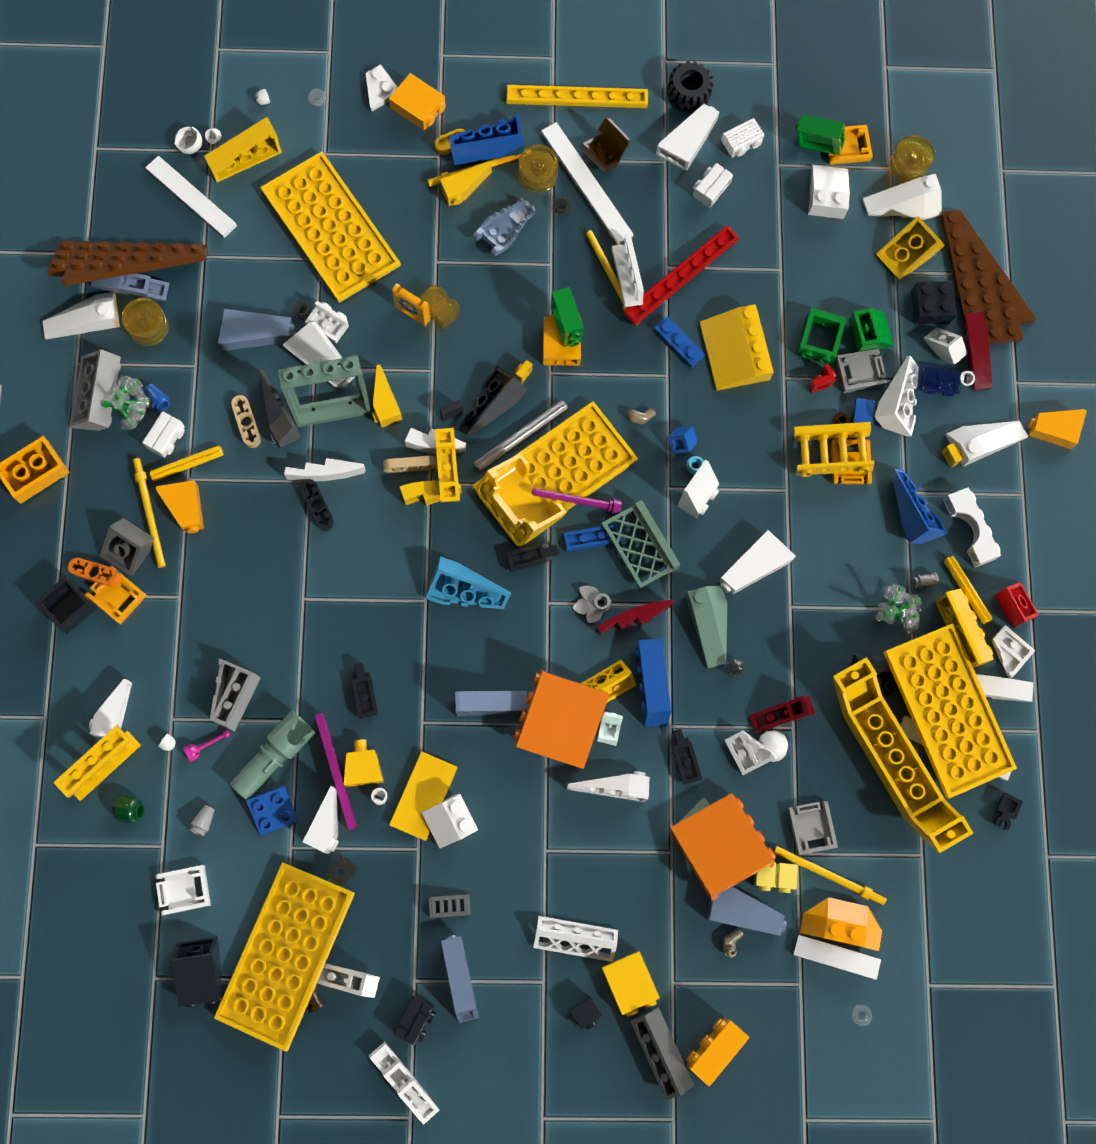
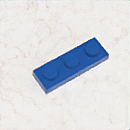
M668 316L654 327V331L690 368H693L705 357V354Z

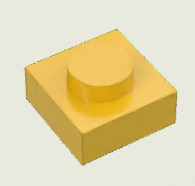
M528 360L523 365L519 364L515 370L516 379L521 384L532 372L533 364Z
M954 443L946 446L942 451L950 468L962 460L961 452L955 447Z

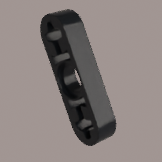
M312 479L304 480L301 483L300 489L320 530L329 531L334 526V519L319 487ZM307 485L313 487L312 490L315 496L311 497L309 491L306 490ZM316 500L323 503L319 510L312 508V503ZM322 513L324 514L327 520L330 519L328 521V525L326 526L324 524H320L322 523V519L320 516V514Z

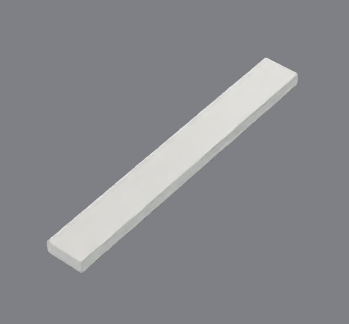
M557 122L541 130L542 136L616 244L620 245L625 242V234H631L632 238V231Z

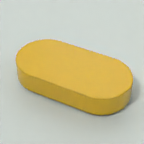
M456 129L438 137L435 140L436 152L441 155L452 153L449 136L464 132L465 130Z

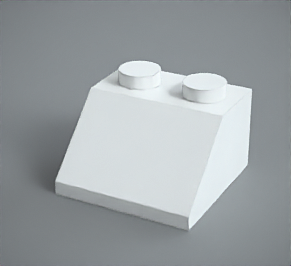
M455 794L421 812L439 849L461 840L478 830L460 794Z

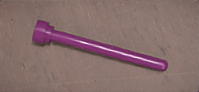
M536 488L531 491L533 496L603 508L614 515L619 514L621 510V500L613 499L606 502Z

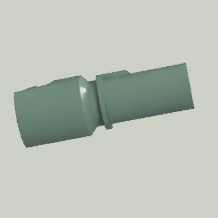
M291 710L266 736L267 743L264 746L260 745V750L233 778L230 785L247 800L250 799L279 766H284L283 762L285 760L292 759L316 733L315 730Z

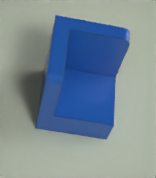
M693 426L677 427L668 436L673 454L690 452L697 444Z

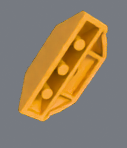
M828 897L803 913L799 933L879 951L882 930L868 906Z

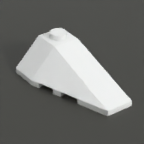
M115 292L96 294L43 320L45 339L120 327Z

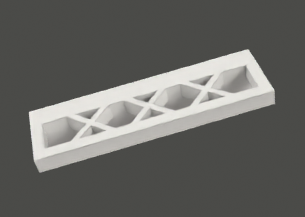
M625 234V243L623 245L612 246V254L624 307L643 305L644 289L631 234Z
M539 916L533 948L613 962L617 947L618 930ZM539 937H546L551 941L548 943L539 942ZM568 941L571 945L562 946L559 942ZM582 944L589 945L591 948H589L588 950L581 949L579 946ZM608 948L611 949L610 954L602 953L599 949Z

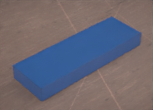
M619 523L608 525L611 531L619 533ZM603 526L563 532L566 552L613 544ZM621 537L619 538V542H618V543H622V538H621Z

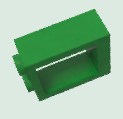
M802 114L800 121H797L795 126V132H797L796 140H798L799 147L840 156L845 143V123Z
M567 287L553 291L551 295V310L564 347L577 346L582 342L584 326L571 289Z
M811 308L807 315L797 354L805 359L812 358L819 360L823 364H832L837 356L847 318ZM812 323L837 330L832 352L806 344Z

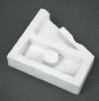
M1006 625L991 640L1010 679L1013 678L1035 652L1030 645Z

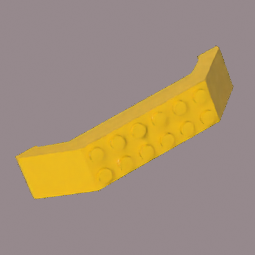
M866 657L832 677L843 717L904 820L939 854L972 835L973 831L964 816H961L944 799L884 700L877 680V673Z

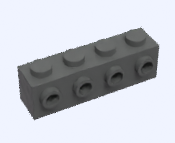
M659 1007L645 1012L630 1021L665 1100L681 1096L694 1086L693 1081Z

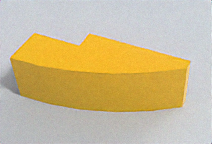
M421 481L399 486L405 505L424 499L426 506L440 501L439 481ZM459 484V494H461L462 491L461 486Z

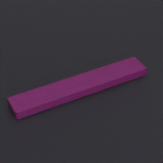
M320 713L315 715L347 827L348 830L352 831L357 829V823L346 786H344L343 776L325 716Z

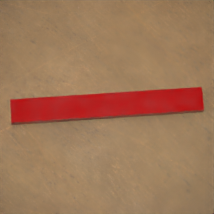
M728 225L643 294V305L629 306L623 311L625 317L635 327L736 243L739 237Z

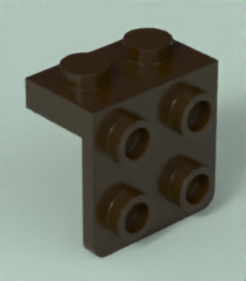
M607 117L604 118L594 138L583 142L580 149L604 173L618 166L631 141Z

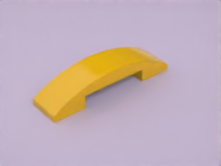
M454 428L435 429L440 501H460Z

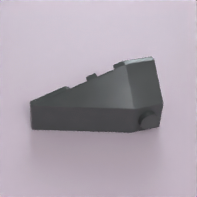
M261 370L260 375L268 422L272 431L269 435L274 444L278 443L280 448H283L301 437L294 421L280 397L276 394L264 370Z

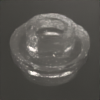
M313 89L308 96L310 104L315 107L324 105L326 94L320 89Z
M857 1005L853 1008L851 1017L857 1025L866 1026L872 1020V1012L865 1005ZM861 1011L864 1012L863 1019L858 1017V1013Z

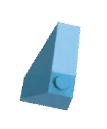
M440 556L425 599L442 605L455 603L466 607L469 604L479 605L481 608L504 609L511 592L462 564Z

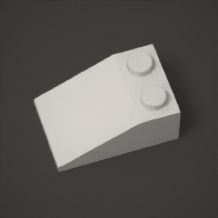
M812 165L808 215L844 219L849 209L848 169Z
M707 460L703 462L689 482L678 503L679 508L694 518H697L699 514L703 515L709 507L707 502L709 499L714 500L719 492L717 490L719 482Z
M330 786L303 840V843L327 854H330L331 851L334 852L339 843L337 840L339 796L334 787Z

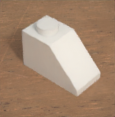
M935 328L924 337V341L943 361L956 364L967 355L962 336Z

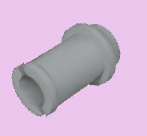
M936 572L922 576L918 574L912 578L914 588L922 589L924 586L938 584L939 578Z

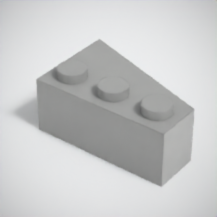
M219 658L220 667L218 677H216L217 686L213 696L210 720L235 732L261 678L251 671Z

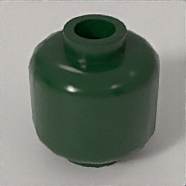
M121 796L112 806L115 819L119 822L130 824L136 823L141 819L145 810L139 798Z

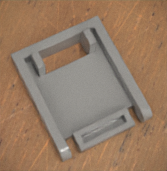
M879 349L837 355L835 360L843 393L882 387L888 384L887 380H881L886 377L882 357L873 358V356L880 354ZM844 366H848L851 379H846Z
M827 800L822 801V810L820 802L796 806V815L794 814L793 807L788 808L797 855L838 848ZM824 838L825 846L809 849L807 841Z

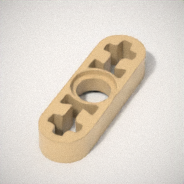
M238 395L231 402L235 418L245 445L249 448H255L260 444L261 437L247 398ZM242 401L243 408L245 411L243 413H241V410L238 406V402ZM245 417L251 419V423L248 426L241 424V420ZM251 430L253 437H255L254 442L248 440L250 437L247 431Z
M436 456L395 458L383 461V471L386 473L433 470L438 468Z

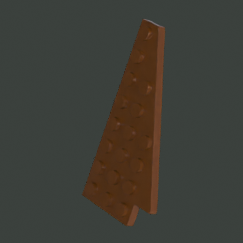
M960 209L943 211L941 219L965 335L967 333L963 316L965 314L983 312L989 345L1021 342L1024 339L1021 324L1034 323L1036 321L1035 315Z
M67 240L60 242L47 272L48 276L63 277V286L206 261L209 250L208 245L199 243L192 245L182 243L164 244L161 242L156 244H146L145 242L109 243L107 241L94 243L90 241L72 242Z

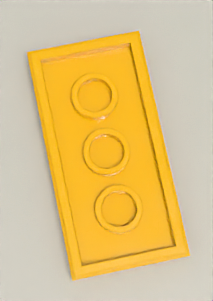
M421 751L390 822V826L427 841L430 829L421 812L444 801L458 767Z

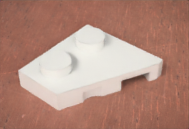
M381 64L366 73L370 110L374 111L389 102L390 96L398 88Z
M744 731L725 739L742 775L777 758L773 752Z

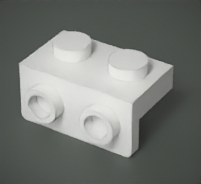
M316 300L314 303L315 309L309 315L305 324L307 325L311 321L318 323L328 339L337 343L349 327L347 317L341 312L336 313L331 310L332 308L327 303H320Z

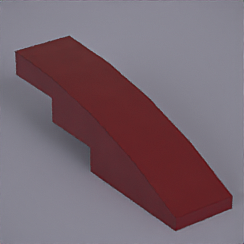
M984 313L965 314L963 319L967 333L965 341L968 350L966 359L969 371L975 376V381L972 384L973 391L991 389L992 369Z
M670 599L632 608L597 626L596 631L602 636L617 626L621 632L634 622H637L642 627L669 609L674 602Z

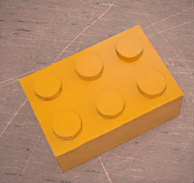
M44 436L0 463V478L13 498L20 504L70 473L51 443Z
M725 1017L723 1020H717L712 1027L714 1031L710 1036L705 1035L699 1043L701 1045L696 1052L693 1050L686 1058L687 1063L685 1066L709 1087L750 1038L737 1025Z

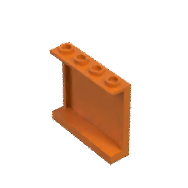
M540 669L539 674L536 673L533 678L532 684L535 686L533 692L528 693L526 699L528 706L526 711L523 710L519 722L522 723L520 729H516L514 733V744L518 748L584 769L610 694L607 691L598 690Z
M733 793L670 827L671 835L711 902L718 898V894L768 866L774 867L775 854L771 848L767 849L763 843L765 839L760 831L756 832L753 827V819L749 814H745L742 809L744 806L738 797L735 798Z

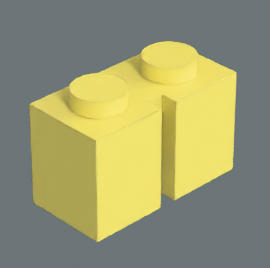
M774 863V867L768 866L754 874L753 886H759L760 891H771V888H779L778 892L791 893V890L797 889L798 865Z

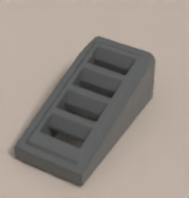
M470 894L429 897L430 918L471 915ZM460 899H464L465 911L460 910ZM444 900H448L447 913H444ZM452 900H456V912H452ZM435 901L440 903V913H436Z

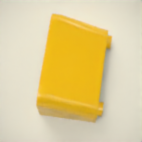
M521 453L488 470L477 485V493L480 499L518 546H523L567 513L560 503L553 501L548 504L543 497L531 494L535 486L527 477L530 466Z

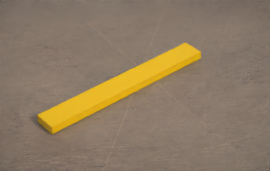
M507 85L506 104L647 108L648 89Z

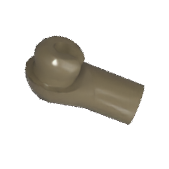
M649 408L644 413L630 410L627 417L631 422L642 425L653 418L656 413L652 408Z
M739 927L723 939V952L730 958L737 954V950H735L736 941L744 935Z

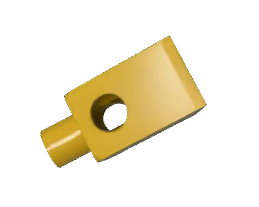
M366 740L354 741L355 752L346 753L344 786L351 787L384 783L376 751L367 750Z

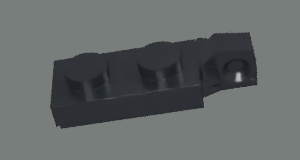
M540 543L506 552L505 555L510 572L552 561L551 557L559 555L560 551L558 545L548 547L547 544Z
M363 663L355 664L356 675H352V686L358 717L361 719L379 715L370 672L365 673Z
M681 729L674 730L673 736L675 741L671 742L672 751L682 784L685 785L702 780L692 742L689 741L688 737L684 738Z

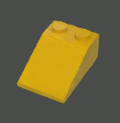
M917 216L876 255L899 280H902L944 247V244L922 219Z

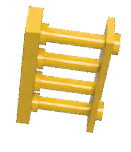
M871 422L794 427V441L801 442L802 465H797V475L810 477L813 474L847 472L865 474L873 471L874 460L867 461L865 438L870 436ZM851 437L858 439L859 461L848 462L846 439ZM836 438L839 441L840 462L829 463L827 440ZM818 440L820 442L821 464H810L808 441Z
M116 725L53 783L67 798L74 794L81 801L134 753L141 744L129 731L124 733Z

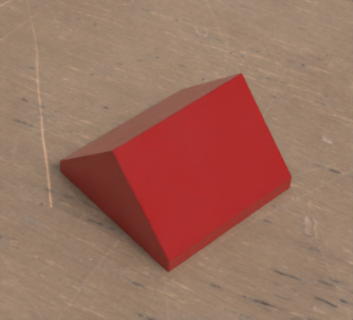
M1021 582L1006 587L995 594L1013 628L1039 616Z

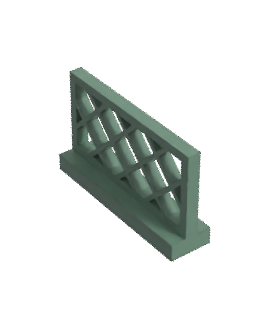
M642 500L602 522L601 525L639 589L670 572H674L681 565ZM633 512L637 518L635 524L625 522V516ZM612 522L621 524L619 533L611 531L608 525ZM623 525L634 528L632 537L621 534ZM636 528L644 530L646 533L645 540L634 538ZM620 537L631 540L628 549L620 547L618 544ZM633 541L643 544L641 553L630 550ZM646 545L654 547L656 550L654 556L643 554ZM629 553L640 556L638 565L631 564L628 561ZM642 557L653 560L651 569L640 566ZM655 561L662 562L666 569L662 572L653 570ZM639 570L650 572L649 578L641 583L637 576Z

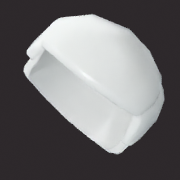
M184 127L177 132L174 144L182 153L193 154L201 148L202 137L196 128Z
M770 730L760 736L759 743L777 756L771 762L780 761L786 756L788 741L783 733Z

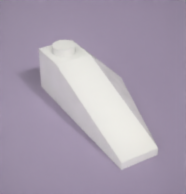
M936 174L920 177L863 198L868 216H901V218L919 216L922 220L941 216L942 214L941 187Z
M911 356L906 357L879 401L875 412L876 420L884 429L907 437L912 436L916 415H913V406L917 404L914 389L918 387L919 371L918 365Z
M1020 421L962 426L947 433L946 437L950 444L954 443L955 447L960 450L962 455L960 463L964 467L1028 438V435Z
M634 771L633 774L570 783L567 785V790L645 802L649 797L650 777L645 776L643 772Z

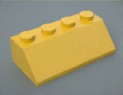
M961 589L946 592L936 599L935 602L946 626L954 623L973 668L993 660L992 649L985 642L984 632L976 622V614L968 605L967 595Z

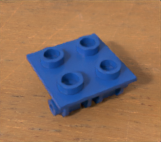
M285 786L246 800L260 836L298 822L289 798V792Z

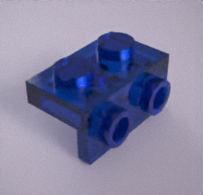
M923 366L919 388L923 389L924 393L935 395L937 391L943 392V396L954 397V394H960L958 387L961 371Z

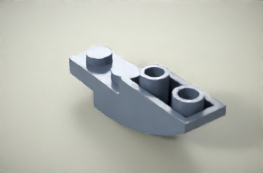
M137 273L96 280L91 283V287L128 296L132 294L166 302L170 285L168 282L151 279L150 276Z

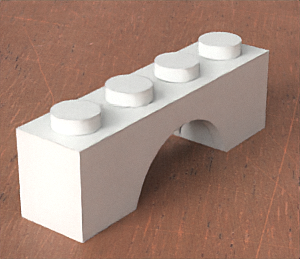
M969 487L952 493L943 499L950 517H958L965 520L973 530L974 540L967 553L974 568L1000 557V547L994 542L991 528L986 525L984 514L978 508L976 497Z

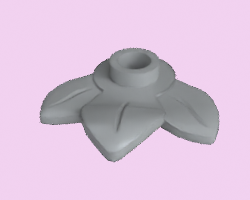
M593 586L580 587L579 590L583 598L574 604L573 609L579 614L586 615L587 623L599 621L603 612H606L611 606L609 596L599 593ZM603 600L605 605L599 606L598 601Z

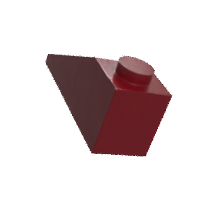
M801 696L750 714L749 716L755 733H759L815 715L810 696Z

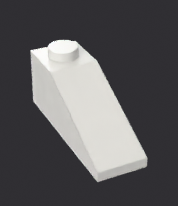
M123 679L94 714V718L89 723L91 735L103 738L116 725L120 728L122 727L132 682Z
M325 963L317 984L359 996L375 998L380 977Z

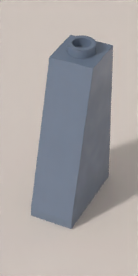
M224 309L218 345L222 351L285 343L291 336L295 335V325L291 317Z
M527 691L455 692L457 717L520 714L523 710L526 711L528 703H526Z
M734 887L718 894V898L712 902L710 900L707 916L709 921L781 936L782 932H785L787 924L783 914Z
M457 935L448 936L445 940L441 941L455 1014L459 1023L478 1019L479 1015L461 936L457 937Z

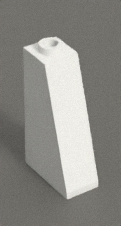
M703 104L658 144L656 155L687 171L716 124L719 111L712 106Z
M312 321L283 344L287 350L305 364L342 358L318 323ZM355 377L328 382L335 387L346 388L352 384V380Z
M767 530L719 580L720 586L725 592H730L733 595L788 565L796 556Z

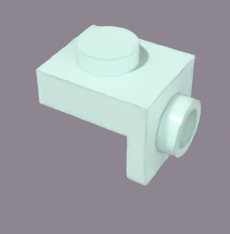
M604 712L597 742L616 746L623 716L612 712Z

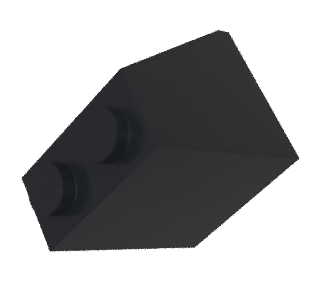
M218 937L178 942L170 960L178 1006L193 1007L196 1004H213L220 1001L223 986Z

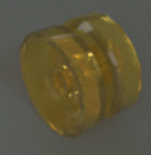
M916 135L907 136L900 140L890 158L889 164L891 173L895 178L906 183L924 177L934 161L935 152L932 144L927 139Z
M540 144L532 145L521 153L518 171L519 180L528 191L541 193L550 190L555 185L559 165L555 152L548 146Z
M149 298L135 299L126 305L122 312L124 328L136 343L143 346H152L160 343L166 337L169 323L160 305Z

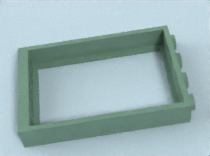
M358 355L278 370L281 389L297 427L371 414ZM355 377L359 394L300 405L294 388Z

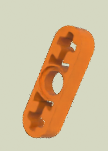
M74 558L68 564L69 572L82 579L108 587H115L121 581L120 573L108 566L81 558ZM81 565L85 569L83 571L81 569H76V567ZM94 568H98V574L91 577V571ZM104 575H113L114 577L113 579H107L106 577H104Z

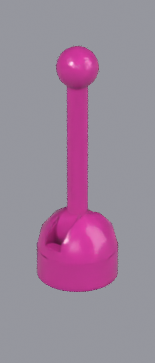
M224 730L221 735L199 747L193 744L184 747L183 749L189 761L196 760L200 755V750L224 737L228 738L230 731Z

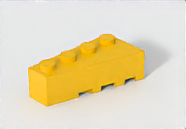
M268 117L204 157L216 182H219L282 153L277 134Z

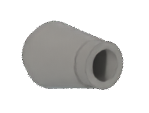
M204 805L190 823L191 827L189 830L204 837L205 833L209 831L215 810Z

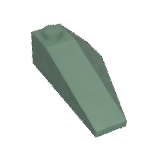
M706 586L688 591L685 598L707 669L726 664L727 601L721 586Z

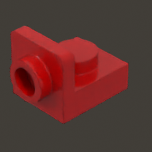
M829 364L823 367V375H818L812 379L809 385L811 393L831 387L835 382L836 374Z

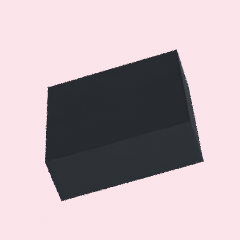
M460 400L440 408L443 421L463 413Z

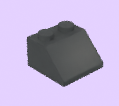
M122 518L109 527L100 556L132 576L150 553L154 538Z

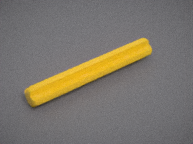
M218 445L151 470V479L157 481L223 456V450Z
M950 556L944 560L945 565L962 592L967 595L969 603L983 624L991 621L992 616L955 557Z

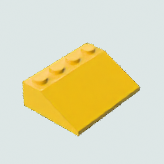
M756 304L738 307L699 322L716 391L769 381L774 372Z

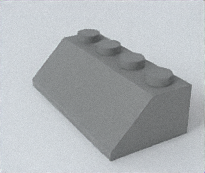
M100 349L81 357L70 428L96 431L109 428L112 422L111 412L113 407L104 408L103 401L111 400L117 389V377L121 368L120 356Z

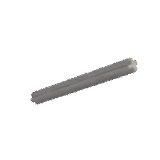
M564 401L558 402L476 460L474 465L477 470H483L566 411V403Z

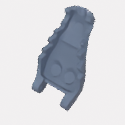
M520 198L511 207L502 208L499 213L495 212L492 216H489L481 227L475 231L473 238L485 240L493 248L491 254L494 257L503 253L515 241L528 219L534 215V206Z

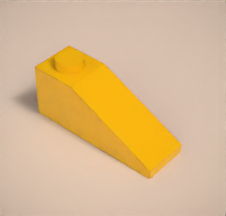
M491 161L440 179L441 190L448 206L462 203L492 173Z
M379 364L376 366L373 399L375 412H372L375 423L379 422L382 428L402 420V416Z

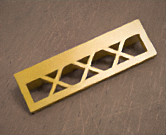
M622 660L580 683L598 690L607 691L610 694L607 703L637 685L632 672ZM619 668L623 669L622 672L618 674H613L614 671L618 670ZM606 679L605 682L597 684L599 680Z

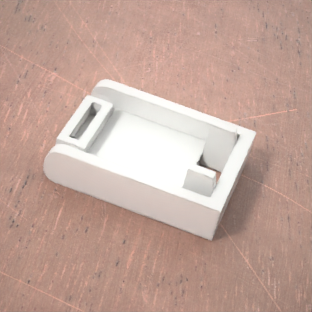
M205 865L155 875L156 879L165 878L164 882L156 883L159 907L169 906V910L161 911V916L211 906ZM196 877H201L203 896L197 897L194 880Z

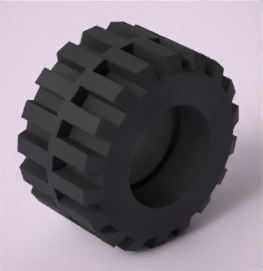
M686 61V64L680 63L678 67L676 66L670 74L667 88V96L670 103L674 102L673 106L675 108L680 107L679 110L683 111L685 109L687 112H691V110L695 112L703 104L707 105L714 84L712 73L709 74L710 70L704 68L703 64L698 65L695 61L693 63ZM691 83L697 86L698 89L688 90L682 85Z

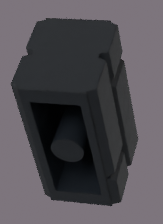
M412 995L393 1035L414 1046L417 1041L421 1043L427 1032L423 1030L426 1023L431 1024L436 1014L433 1011L435 1006Z

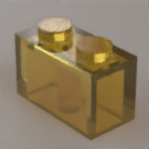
M433 284L418 297L421 299L419 306L426 301L429 305L430 316L444 330L460 316V305L456 300H451L442 287L438 288Z

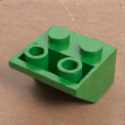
M873 308L853 311L848 321L857 352L894 346L883 311Z

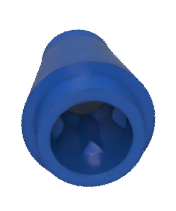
M153 384L145 387L144 391L153 409L161 412L169 407L170 401L167 395Z

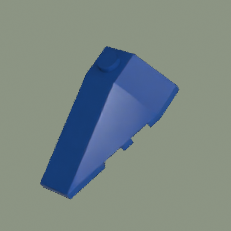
M893 468L891 473L906 539L911 543L923 544L946 535L948 532L936 513L932 514L926 507L928 502L916 493L917 487L905 471Z

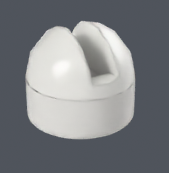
M265 89L256 93L255 98L258 104L266 105L270 103Z
M211 128L206 131L205 138L210 144L221 140L222 135L218 129Z
M971 371L962 372L958 378L959 383L963 386L972 385L975 381L974 374ZM964 374L967 375L966 383H964Z
M166 734L158 747L164 751H170L175 747V739L171 735Z
M383 788L374 789L371 794L372 802L376 805L384 804L387 800V792ZM377 796L383 798L384 800H380L374 797Z

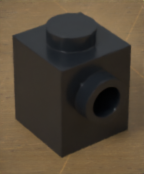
M588 997L570 1010L572 1015L569 1018L575 1028L580 1026L581 1029L586 1028L588 1030L597 1024L596 1019L601 1017L602 1014L592 998Z

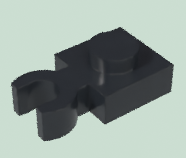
M1002 793L996 811L1001 814L995 818L994 825L998 826L1002 820L1005 823L1003 830H1009L1011 827L1010 818L1013 820L1017 818L1023 801L1007 793Z

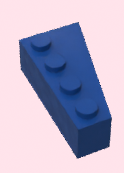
M519 114L513 115L511 120L506 121L505 118L498 120V124L488 126V124L482 125L477 131L470 129L449 136L454 165L476 161L481 162L494 158L499 159L512 155L517 156L525 153Z
M662 639L639 640L638 647L635 648V659H639L637 676L641 680V683H639V693L642 695L641 710L644 713L645 727L667 726L671 715V704Z

